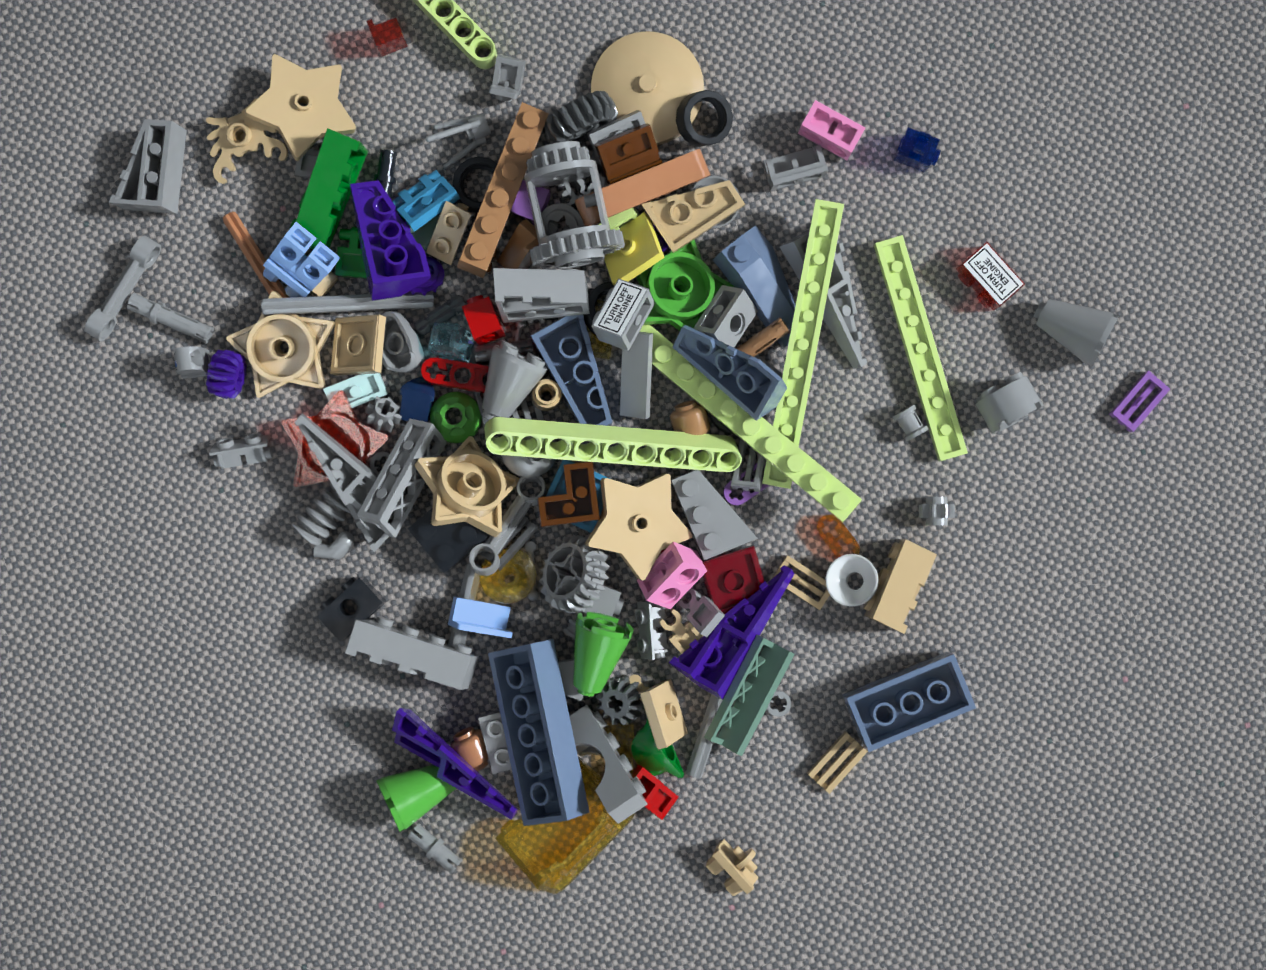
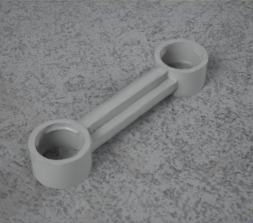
M145 235L136 241L130 252V261L101 308L96 309L88 318L84 328L87 334L99 341H104L112 333L116 325L117 314L145 269L150 268L159 257L161 252V245Z
M521 477L517 483L518 496L502 518V532L498 537L490 536L486 543L478 544L471 550L469 561L473 570L478 575L489 576L497 571L500 565L498 554L529 508L538 505V497H546L547 490L542 477ZM529 482H537L541 485L542 491L538 496L528 498L522 494L523 486ZM483 551L494 554V562L488 568H478L474 563L475 557Z

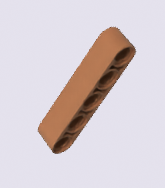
M694 150L602 188L608 218L711 176L701 150ZM584 196L574 200L585 226H592L601 222L597 205L586 208Z

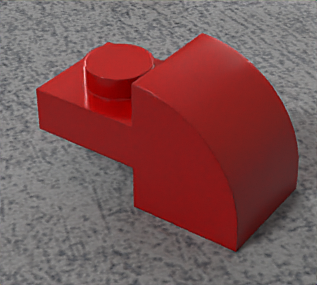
M637 765L631 776L632 778L637 776L646 790L642 794L647 802V805L644 807L663 820L679 796L642 766Z

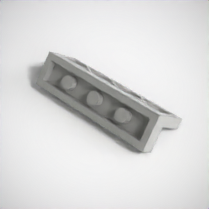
M409 419L357 513V516L362 521L379 525L390 537L396 538L425 484L420 474L416 476L415 463L419 458L439 457L447 443L432 423ZM434 439L435 444L429 452V444ZM408 486V494L403 500V492ZM394 511V520L390 525L388 520Z

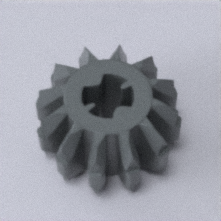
M619 676L610 678L601 693H597L595 696L601 701L596 709H603L605 712L602 719L611 717L612 725H617L620 722L622 725H628L632 720L638 719L641 715L640 710L644 708L643 702L640 700L642 692H638L636 689L639 682L630 684L629 676H624L621 679Z

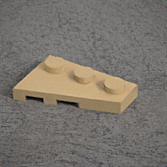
M730 180L641 205L672 253H674L744 207L745 203Z

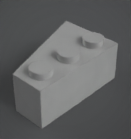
M145 119L130 153L133 155L127 169L122 170L119 177L122 180L115 195H111L108 203L129 211L177 214L187 130L173 121Z
M493 268L495 302L503 323L590 314L584 270Z
M699 470L671 480L703 560L758 539Z

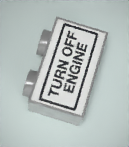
M618 278L615 286L608 291L606 302L602 309L593 318L592 328L599 341L626 351L630 350L655 304L648 288Z

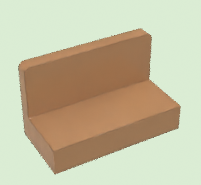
M527 219L519 223L497 260L504 268L528 269L532 263L530 250L533 247L539 246L535 226Z

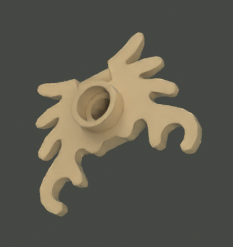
M250 105L242 110V113L230 118H206L207 123L220 126L207 136L209 141L218 139L210 151L212 157L217 156L222 149L221 155L213 168L214 178L219 183H227V179L221 175L224 168L227 167L230 171H236V167L232 162V155L242 157L245 153L257 151L261 144H263L265 156L268 158L272 156V151L275 148H279L281 151L280 161H286L288 157L286 144L280 140L268 137L265 133L266 131L277 133V130L246 117V109Z

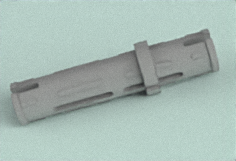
M133 293L128 300V310L149 318L152 323L157 324L159 322L196 338L205 344L210 341L213 335L214 327L166 307L165 303L160 301L156 303L137 293Z

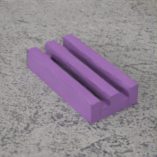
M1145 371L1109 415L1113 418L1115 417L1118 420L1117 422L1124 425L1130 433L1134 432L1170 388L1150 371ZM1148 380L1151 381V383L1146 387V389L1140 394V396L1122 415L1120 412L1125 408V406L1131 401V399L1137 394V392L1143 387V385ZM1158 387L1160 390L1136 418L1130 422L1128 420L1154 388Z

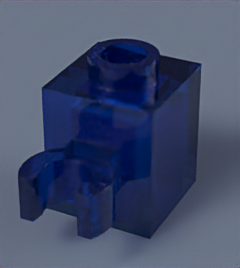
M908 127L901 138L893 161L925 172L930 165L935 166L941 150L937 149L940 139L932 137L931 134L926 132H919Z

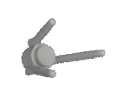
M483 113L438 123L433 126L435 130L454 128L427 136V142L465 131L469 140L475 139L474 142L443 165L444 169H448L476 147L487 143L485 137L490 135L491 131Z

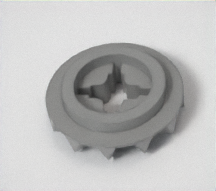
M556 202L553 205L547 206L541 213L545 235L549 236L558 233V223L554 222V220L559 221L563 215L566 216V224L569 227L565 226L561 231L584 227L579 211L571 207L570 203L561 204Z

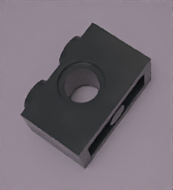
M352 577L341 587L344 592L335 599L332 596L320 606L322 612L317 617L340 642L346 640L351 635L356 620H368L387 602L365 577H359L358 579ZM347 599H352L357 605V610L353 615L348 614L344 610V603Z

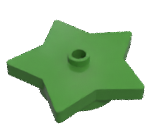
M695 240L678 251L665 255V258L636 276L640 286L649 289L655 302L643 325L669 323L679 331L685 325L694 328L721 286L734 287L711 272L709 267L702 261Z

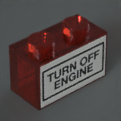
M988 242L984 243L956 268L961 282L967 287L971 286L978 293L977 299L984 307L991 308L993 311L1003 305L1025 285Z

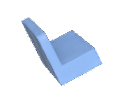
M454 596L448 625L459 630L512 638L513 632L506 630L511 607Z

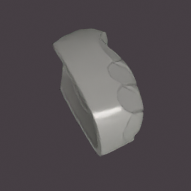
M394 311L383 313L382 316L386 317L382 356L383 365L386 369L396 372L409 373L416 370L423 363L424 352L417 334L401 313Z

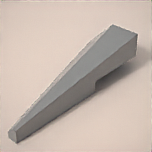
M810 230L780 246L781 251L799 280H801ZM837 240L823 320L853 369H857L866 365L867 359L862 358L859 344L862 334L861 331L856 330L854 315L857 314L850 275L849 271H844L841 253L844 252L843 243H839Z
M302 413L295 421V424L300 428L309 447L320 461L324 472L344 505L347 506L357 527L368 541L371 550L375 552L389 536L379 525L362 521L357 516V513L378 475ZM394 511L388 520L390 525L394 520Z

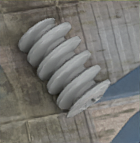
M331 482L329 485L333 492L329 493L322 490L321 493L325 500L321 501L314 498L313 501L317 508L314 510L307 506L305 509L309 516L306 518L298 515L297 518L301 525L292 524L307 541L316 546L322 544L319 535L325 538L329 537L330 533L327 527L331 529L338 527L335 519L340 521L346 519L343 510L350 513Z

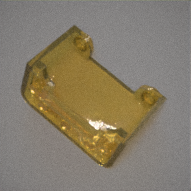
M580 757L578 759L590 813L568 821L523 826L522 820H509L502 826L501 833L495 838L537 889L552 894H557L564 890L630 823L635 813L618 824L608 814L595 791L602 778Z

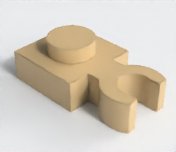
M672 608L670 612L675 617L674 622L667 624L660 618L659 623L665 630L674 632L668 639L682 654L690 647L689 644L695 639L698 641L703 635L689 621L682 624L680 613Z

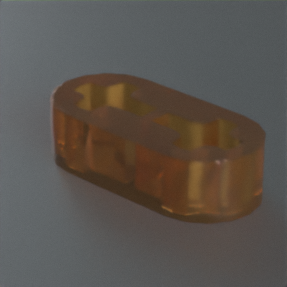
M830 514L823 515L817 520L815 525L816 532L835 558L841 556L839 552L842 550V547L837 542L839 539L846 545L852 544L851 553L859 555L860 546L839 519ZM824 520L835 522L836 525L833 529L838 535L834 538L830 532L823 533L822 529L825 527L823 524Z

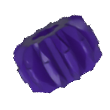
M218 350L213 354L211 362L208 364V372L206 373L208 392L217 397L235 399L241 392L242 385L245 384L244 379L247 375L245 373L247 367L245 357L230 350Z

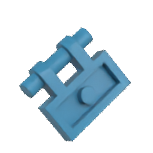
M434 170L429 175H422L418 178V183L407 191L403 189L397 193L398 197L392 201L396 206L395 210L398 211L414 232L441 213L446 201L453 204L460 199L456 190L443 176L441 177L437 170Z

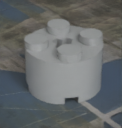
M1021 372L1008 378L1001 385L1000 389L995 385L982 392L981 396L976 398L978 402L976 407L992 435L1028 417V413L1032 411L1037 412L1044 407L1028 377L1023 376Z

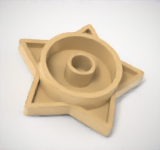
M274 54L272 56L270 88L246 109V117L277 130L296 161H299L318 140L325 136L327 128L343 135L353 134L356 130L354 122L338 99L342 71L341 65L305 70ZM300 103H303V104H306L307 106H304V107H303V106H300L299 104H300Z
M272 291L268 299L283 297L278 292ZM261 313L257 323L226 337V340L250 361L257 398H261L289 382L319 389L326 387L319 353L335 325L334 321L301 317L298 314L263 315ZM282 342H287L289 346L287 353L282 352L280 349Z
M469 436L450 456L419 458L414 466L433 492L431 520L433 526L467 522L493 537H498L502 532L501 502L517 487L520 478L501 470L492 458L482 453L472 436Z
M661 474L636 487L609 478H602L603 511L601 519L586 540L585 545L619 553L639 580H645L661 550L667 548L672 542L681 543L691 539L693 536L671 510L670 474ZM640 518L641 525L638 528L636 522Z

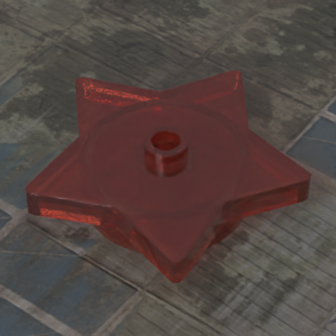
M339 390L317 415L307 416L365 465L366 461L390 439L389 434L382 431L376 432L375 428L358 420L344 390ZM298 418L282 420L281 423L298 453L293 486L301 487L326 481L330 482L320 461L309 447L300 428L295 424Z

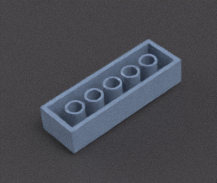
M551 639L488 653L523 826L568 821L590 813L554 640Z

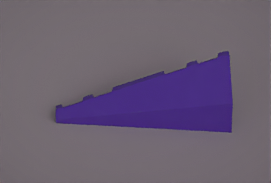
M785 565L780 568L781 572L769 582L764 581L759 586L757 592L748 599L744 598L728 611L708 637L703 636L698 641L695 639L689 644L690 647L678 658L673 657L669 663L699 687L723 700L756 635L760 636L793 578V570Z
M399 708L396 711L392 731L396 732L394 743L439 768L437 778L512 820L518 811L513 804L412 710Z

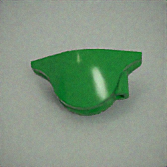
M647 718L646 724L637 732L632 741L631 752L634 760L638 765L649 770L653 776L668 772L677 778H682L684 772L673 745L671 744L663 749L656 747Z

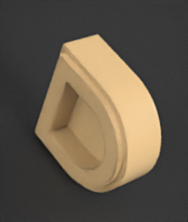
M330 271L311 290L312 294L315 297L325 296L337 282L338 277Z

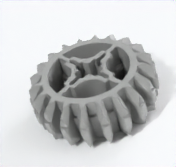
M580 535L564 536L561 542H555V549H548L549 557L543 559L545 566L540 570L543 573V577L539 580L543 585L541 593L545 595V601L557 610L567 613L584 612L586 608L593 607V600H600L599 592L606 590L603 584L604 580L609 579L605 574V571L610 568L605 562L608 556L604 554L602 549L586 546L585 542L588 537Z

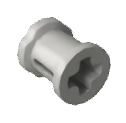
M915 405L892 416L894 421H898L903 429L906 441L928 430V427L923 425L917 416Z

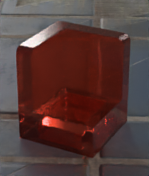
M396 17L378 25H375L372 19L367 21L382 57L408 47Z

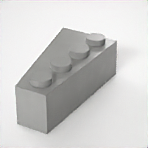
M377 616L376 620L355 621L345 654L352 656L368 654L371 655L369 660L371 662L389 666L395 663L399 671L419 675L420 672L424 674V679L459 690L469 689L479 659L478 655L471 653V647L458 643L455 644V647L445 644V638L429 634L428 638L418 635L419 629L403 625L401 629L392 626L393 620Z

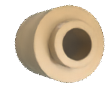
M544 379L539 381L533 388L532 401L538 409L550 411L556 408L560 402L561 389L555 381ZM548 392L551 394L552 399L550 401H543L541 394Z

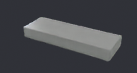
M639 332L630 350L622 349L621 416L640 419L650 417L653 333Z

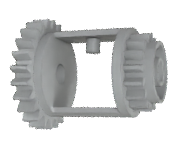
M564 141L542 146L532 151V159H528L526 162L528 173L524 177L539 246L533 247L530 250L532 266H541V268L556 266V269L575 268L601 261L605 258V254L614 253V251L624 248L625 243L622 231L610 229L596 161L590 160L588 148L581 147L580 142ZM591 175L595 194L584 196L586 208L597 205L601 225L579 227L546 236L535 187L560 185Z

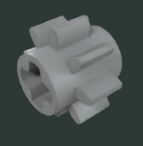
M377 396L374 405H367L366 413L369 416L366 423L372 424L376 432L380 430L391 432L394 424L399 425L402 418L398 414L401 406L396 405L391 400V397L380 399Z
M926 497V504H919V518H926V525H948V518H955V504H947V497Z

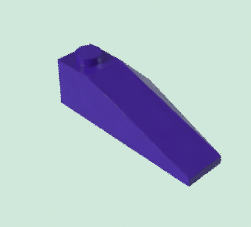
M379 180L350 184L365 272L372 301L401 297L429 280L431 274L425 250L410 233L411 229L406 222H403L395 210L396 206Z

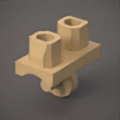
M725 839L717 844L714 853L706 863V867L712 874L717 875L725 869L730 875L725 880L724 885L732 896L742 891L746 894L750 893L758 879V876L754 873L757 866L752 861L756 852L752 848L744 852L739 846L733 849Z

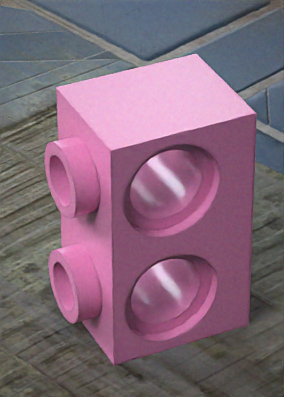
M815 100L798 134L847 161L863 134L865 127Z
M672 542L656 559L646 579H637V582L646 601L671 609L707 572V569L696 550Z

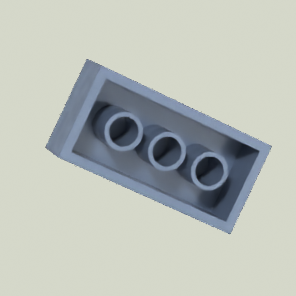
M944 652L842 694L862 745L868 752L976 709L956 657L950 652Z

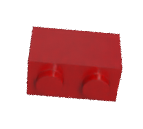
M483 295L472 297L467 300V305L462 306L473 339L478 345H483L506 336L496 308L489 296L486 298Z

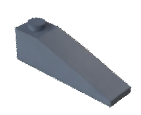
M755 225L722 250L713 261L735 288L745 290L758 310L756 315L766 327L781 317L791 333L796 304L773 246ZM790 333L777 340L783 349L788 346Z
M687 325L681 328L673 348L757 421L777 407L787 390V386L783 379L766 364Z

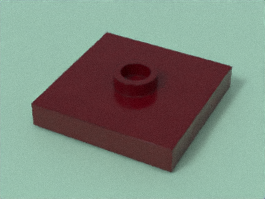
M753 545L702 560L707 569V572L703 575V580L708 597L724 615L744 598L748 599L764 582Z

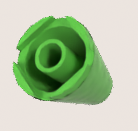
M587 612L586 617H583L582 613H578L575 625L573 685L578 689V693L589 697L601 693L632 638L634 629L628 623H626L624 628L618 625V618L609 615Z
M430 765L384 776L376 780L399 832L409 828L457 789L437 778L439 770L437 766Z

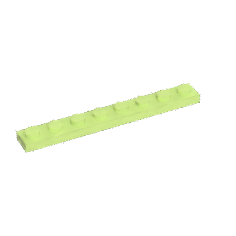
M903 235L874 244V248L938 462L967 454V448Z

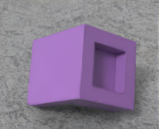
M523 180L511 212L532 221V224L535 226L526 182ZM535 187L540 212L542 213L550 200V191L542 187Z

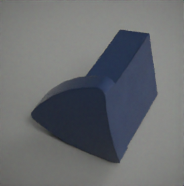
M422 376L408 381L400 388V395H402L401 420L409 421V419H415L429 422L431 405L434 401L435 391L433 385L426 382Z

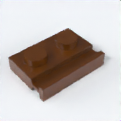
M648 123L594 144L609 185L662 164L651 126Z

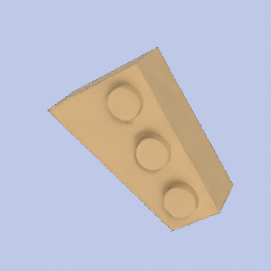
M901 539L899 543L895 542L888 554L891 560L887 569L882 568L878 574V589L871 600L864 604L863 609L867 610L864 616L905 634L908 626L903 623L909 611L915 610L917 605L915 598L921 586L925 585L937 554L906 539Z

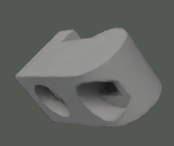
M197 346L173 349L176 373L181 374V378L189 379L207 376L208 364L211 362L210 350Z

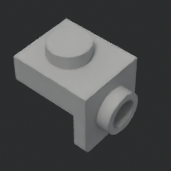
M498 54L492 85L489 87L488 93L494 94L495 98L501 101L511 102L512 99H517L521 94L526 60Z

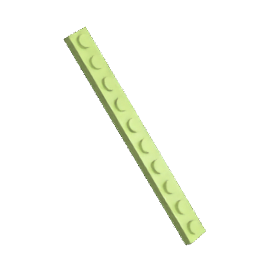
M819 199L815 200L782 375L787 390L776 407L773 426L798 447L844 204ZM766 460L762 484L791 489L792 480Z
M651 325L642 326L640 332L653 333L652 365L842 523L848 518L862 501L859 496L763 417L757 421L679 354L673 348L674 344Z

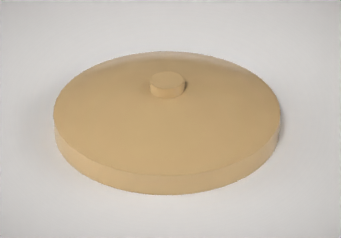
M650 31L632 33L612 43L597 61L591 80V93L594 91H605L613 99L618 112L616 119L636 110L641 111L645 123L651 126L657 145L668 143L681 135L676 124L677 108L681 101L689 94L704 90L701 68L691 51L671 36ZM702 101L695 104L691 110V124L695 121L700 111Z

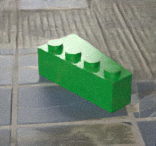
M328 128L311 173L307 190L301 198L298 217L292 221L290 226L291 228L297 222L316 237V240L309 247L311 250L320 241L330 249L351 196L350 184L356 183L368 154V150L360 141Z

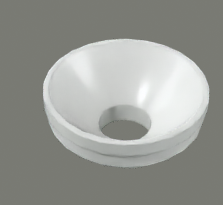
M846 554L840 556L829 566L826 574V587L831 597L842 605L850 607L863 605L871 600L878 589L879 578L877 570L872 562L861 555ZM852 573H859L863 577V585L857 590L851 589L848 585V578Z

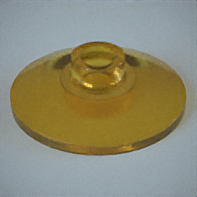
M504 548L498 555L499 559L509 548ZM519 550L501 571L497 569L495 573L489 576L479 575L483 591L489 598L499 603L510 604L524 599L532 591L536 583L537 572L529 555ZM485 559L481 568H488L492 564ZM507 575H514L512 582H505Z

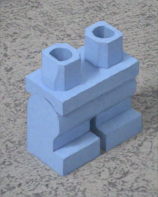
M295 222L263 264L265 267L263 276L270 282H276L280 279L288 286L285 288V291L290 298L306 297L329 274L340 257L321 241L306 256V251L316 240V237Z

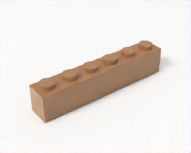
M521 103L457 268L484 278L526 173V162L532 158L531 152L535 150L549 113L526 103Z

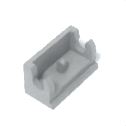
M821 145L763 160L771 191L823 178L829 171Z

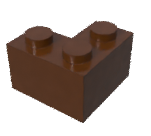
M593 462L563 465L567 494L538 497L541 527L600 520Z

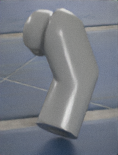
M343 531L339 534V538L331 545H315L314 557L335 560L343 558L354 546L353 534Z

